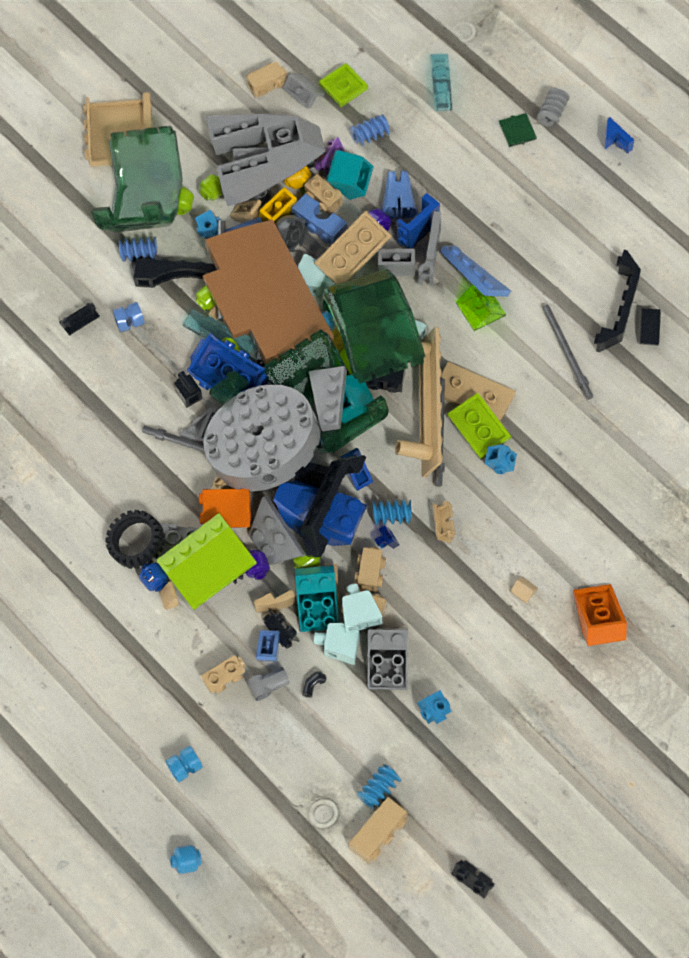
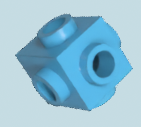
M212 210L195 218L198 224L196 229L200 237L204 236L205 239L218 235V221L221 219L219 216L216 217Z
M503 444L490 446L487 449L485 465L493 469L497 474L514 471L517 454Z
M441 690L417 702L421 716L428 724L433 721L438 724L447 719L445 715L452 712L450 703L443 696Z

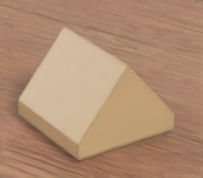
M521 577L517 579L511 593L527 603L538 588Z

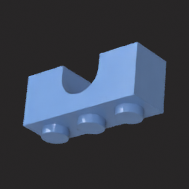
M305 193L292 207V215L306 220L305 227H308L309 232L317 234L323 242L332 245L348 229L347 222L334 213L327 219L317 218L316 216L320 213L319 202Z

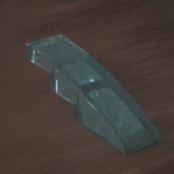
M431 54L434 111H452L448 54Z
M192 309L183 323L185 328L205 339L209 333H212L221 340L224 338L233 339L226 324L220 323L211 316L207 318ZM247 335L233 339L239 345L240 350L242 349L249 354L255 347L252 338Z

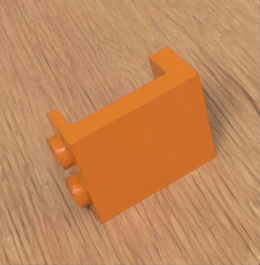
M203 489L202 493H199V504L203 505V512H200V524L204 525L219 513L230 528L251 527V498L249 489Z

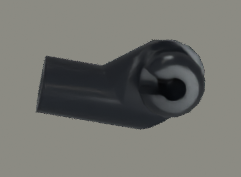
M316 671L305 681L302 695L311 698L314 686L318 683H325L327 676L322 674L321 671Z

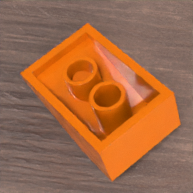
M611 584L573 590L578 617L587 646L626 640L627 621Z

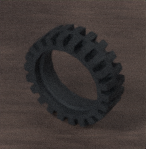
M130 510L127 511V515L125 513L120 514L121 519L116 517L114 519L116 524L111 523L109 526L111 531L107 530L106 533L108 537L105 538V542L107 543L106 548L109 554L120 565L129 569L133 567L140 569V566L145 565L147 562L153 563L152 558L155 557L157 559L159 557L157 552H162L163 548L161 545L165 544L163 539L165 534L160 523L146 511L134 510L133 512ZM136 523L147 524L152 531L151 541L147 548L134 556L122 554L119 549V539L123 532L129 526Z

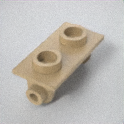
M449 501L442 502L441 506L432 504L437 540L452 543L451 539H454L456 535L454 521L449 520L453 517L452 505Z

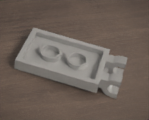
M434 211L426 262L419 268L420 277L418 285H422L423 280L427 279L429 280V286L433 287L434 268L441 232V212Z

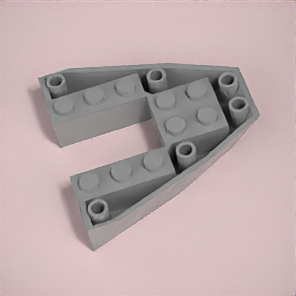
M270 114L206 116L211 142L216 155L266 141L268 144L269 152L217 166L227 206L251 199L292 176L326 152L320 127L298 116Z

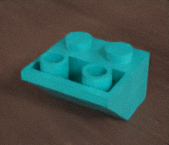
M337 150L334 153L326 181L338 189L347 199L360 198L366 195L374 166L363 156Z
M361 374L346 375L342 422L344 424L377 406Z

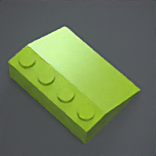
M219 513L156 560L193 610L197 609L257 564Z

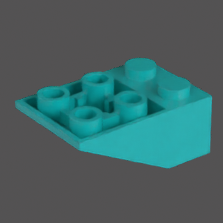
M334 565L296 568L295 581L300 632L327 630L329 623H339Z

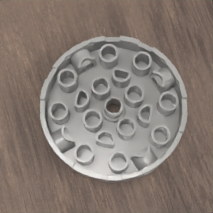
M260 385L238 393L215 413L205 432L204 451L217 476L226 482L228 486L238 490L240 488L249 489V491L267 490L287 482L296 476L295 472L302 466L304 468L314 456L313 451L315 447L319 445L320 425L310 403L299 391L283 385Z

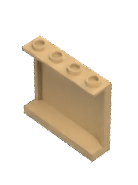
M150 92L143 93V99L90 103L89 97H86L87 104L83 105L84 115H87V119H84V128L87 130V134H84L85 145H88V149H85L86 160L89 159L90 166L154 161Z

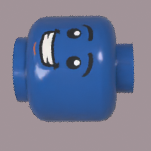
M146 563L142 566L139 579L149 591L158 592L162 590L168 583V576L158 563Z

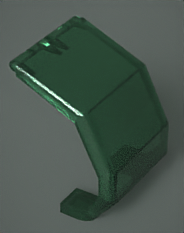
M171 125L159 127L160 132H158L156 127L142 129V133L140 129L126 131L127 136H125L124 131L111 133L109 146L116 186L112 212L110 206L93 208L91 211L93 220L99 229L109 232H124L168 227L173 223L179 209L183 176L176 131L173 130Z
M384 269L327 287L324 290L321 300L323 311H327L333 316L344 344L353 377L358 379L360 384L372 380V374H375V378L389 375L390 368L395 373L408 369L407 363L409 362L411 367L424 363L423 358L426 355L412 309L398 279L391 270Z
M322 329L310 335V341L306 338L294 346L295 351L293 348H290L279 355V361L275 358L265 364L266 369L264 371L271 385H283L299 391L305 396L312 408L314 395L309 371L345 366L329 334ZM380 395L365 405L367 412L345 424L341 420V429L322 433L319 445L315 448L323 454L333 453L384 420L389 412L385 398Z

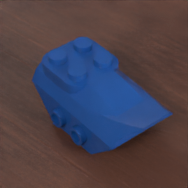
M209 333L207 338L201 339L190 357L191 364L187 369L200 382L199 386L206 390L210 388L214 391L213 395L221 400L224 398L230 400L240 392L260 385H267L270 376L267 369L251 360L249 353L242 349L240 351L234 348L236 345L228 340L224 342L212 333Z
M295 480L279 485L273 501L277 505L279 513L287 526L302 537L301 526L319 488ZM337 492L319 530V533L329 540L327 545H351L367 504L362 503L357 498Z

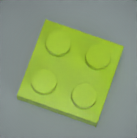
M347 63L319 81V86L340 107H343L368 90V84Z

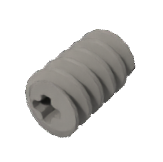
M551 88L537 114V120L547 127H552L558 123L562 112L565 110L567 101L570 99L569 94L562 89Z

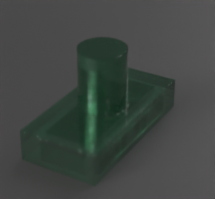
M236 371L228 372L226 378L210 389L209 395L224 405L248 387L249 381Z

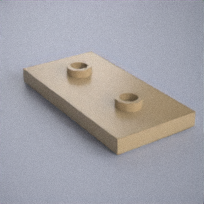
M365 210L314 264L335 285L342 289L390 240L392 235Z
M450 362L447 363L440 377L445 379V401L459 406L476 393H479L500 422L516 394L515 390Z

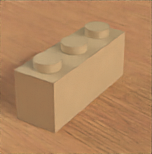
M387 797L349 842V849L367 864L371 860L375 861L382 852L380 849L385 844L388 846L395 837L393 834L396 830H401L408 821L406 819L407 811Z

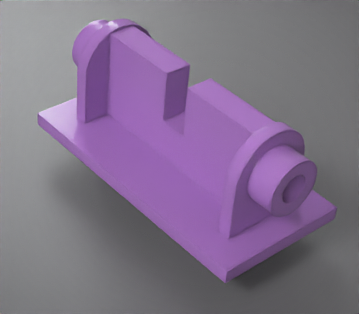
M338 137L335 140L328 141L325 147L326 152L323 153L325 155H320L314 163V168L318 171L324 170L327 176L335 151H344V147Z

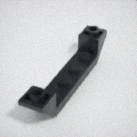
M625 249L622 256H618L616 266L619 267L618 274L628 276L626 285L629 286L628 290L623 292L622 301H625L624 305L619 306L617 316L620 317L619 322L615 321L613 330L602 327L600 334L596 333L594 344H597L596 352H601L622 342L641 269L628 250Z
M351 455L331 461L301 526L306 556L321 557L325 552L329 540L321 535L319 530L323 525L327 512L330 510L331 503L338 492L342 479L346 474L360 473L366 459L365 455Z

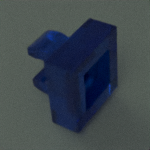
M386 525L379 528L382 535L375 539L378 547L380 546L382 549L389 545L394 549L400 545L390 528Z

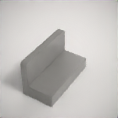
M301 73L290 74L282 87L283 90L306 108L312 107L317 96L325 95L322 89Z

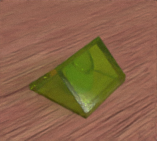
M471 285L456 301V305L473 331L506 316L495 296H484L474 285Z

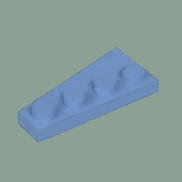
M455 245L442 247L440 252L484 296H509L511 292L509 288L465 255L459 247Z

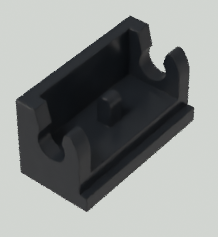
M309 462L305 468L302 466L295 472L296 476L294 478L319 488L329 467Z

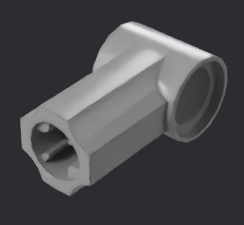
M281 667L266 675L259 674L253 676L247 681V684L254 699L259 701L267 698L271 692L290 684L285 669Z

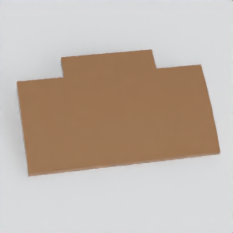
M273 220L241 227L205 240V247L217 270L203 275V280L232 338L234 339L249 333L265 366L334 340V336Z

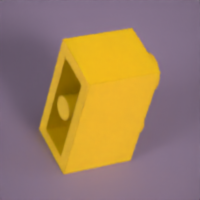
M283 187L259 210V217L262 222L273 220L276 223L281 217L292 213V207L297 203V198Z

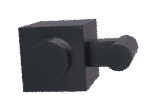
M184 371L178 374L179 378L174 382L175 392L186 408L203 399L202 392L190 374L186 375Z

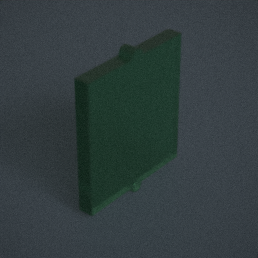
M527 113L517 116L512 115L510 118L499 120V125L509 147L519 144L524 145L526 142L537 139Z

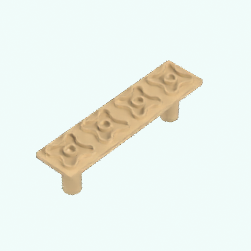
M434 327L422 341L398 337L394 344L395 352L419 357L420 443L398 440L395 445V454L421 459L422 477L425 478L443 461V454L441 452L443 442L441 436L442 402H440L442 391L440 384L441 351L439 349L441 335L439 334V327Z

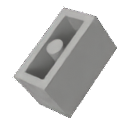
M380 249L378 251V276H415V249Z

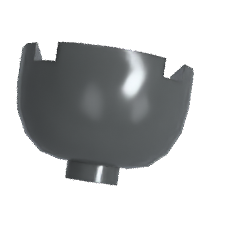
M285 215L275 223L289 252L297 251L295 250L298 244L300 247L303 245L308 233V227H305L306 220L295 215Z

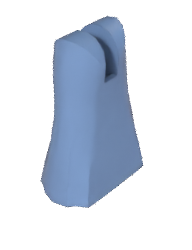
M395 171L388 172L381 210L390 219L413 218L417 215L418 211L408 171H401L400 181H397Z

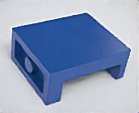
M426 193L422 197L421 212L409 224H406L401 219L397 221V241L401 246L412 249L431 231L434 211L440 212V203Z

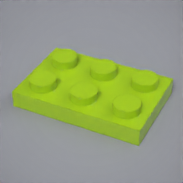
M476 393L447 414L480 460L486 457L488 447L504 444L511 439V435L479 393Z

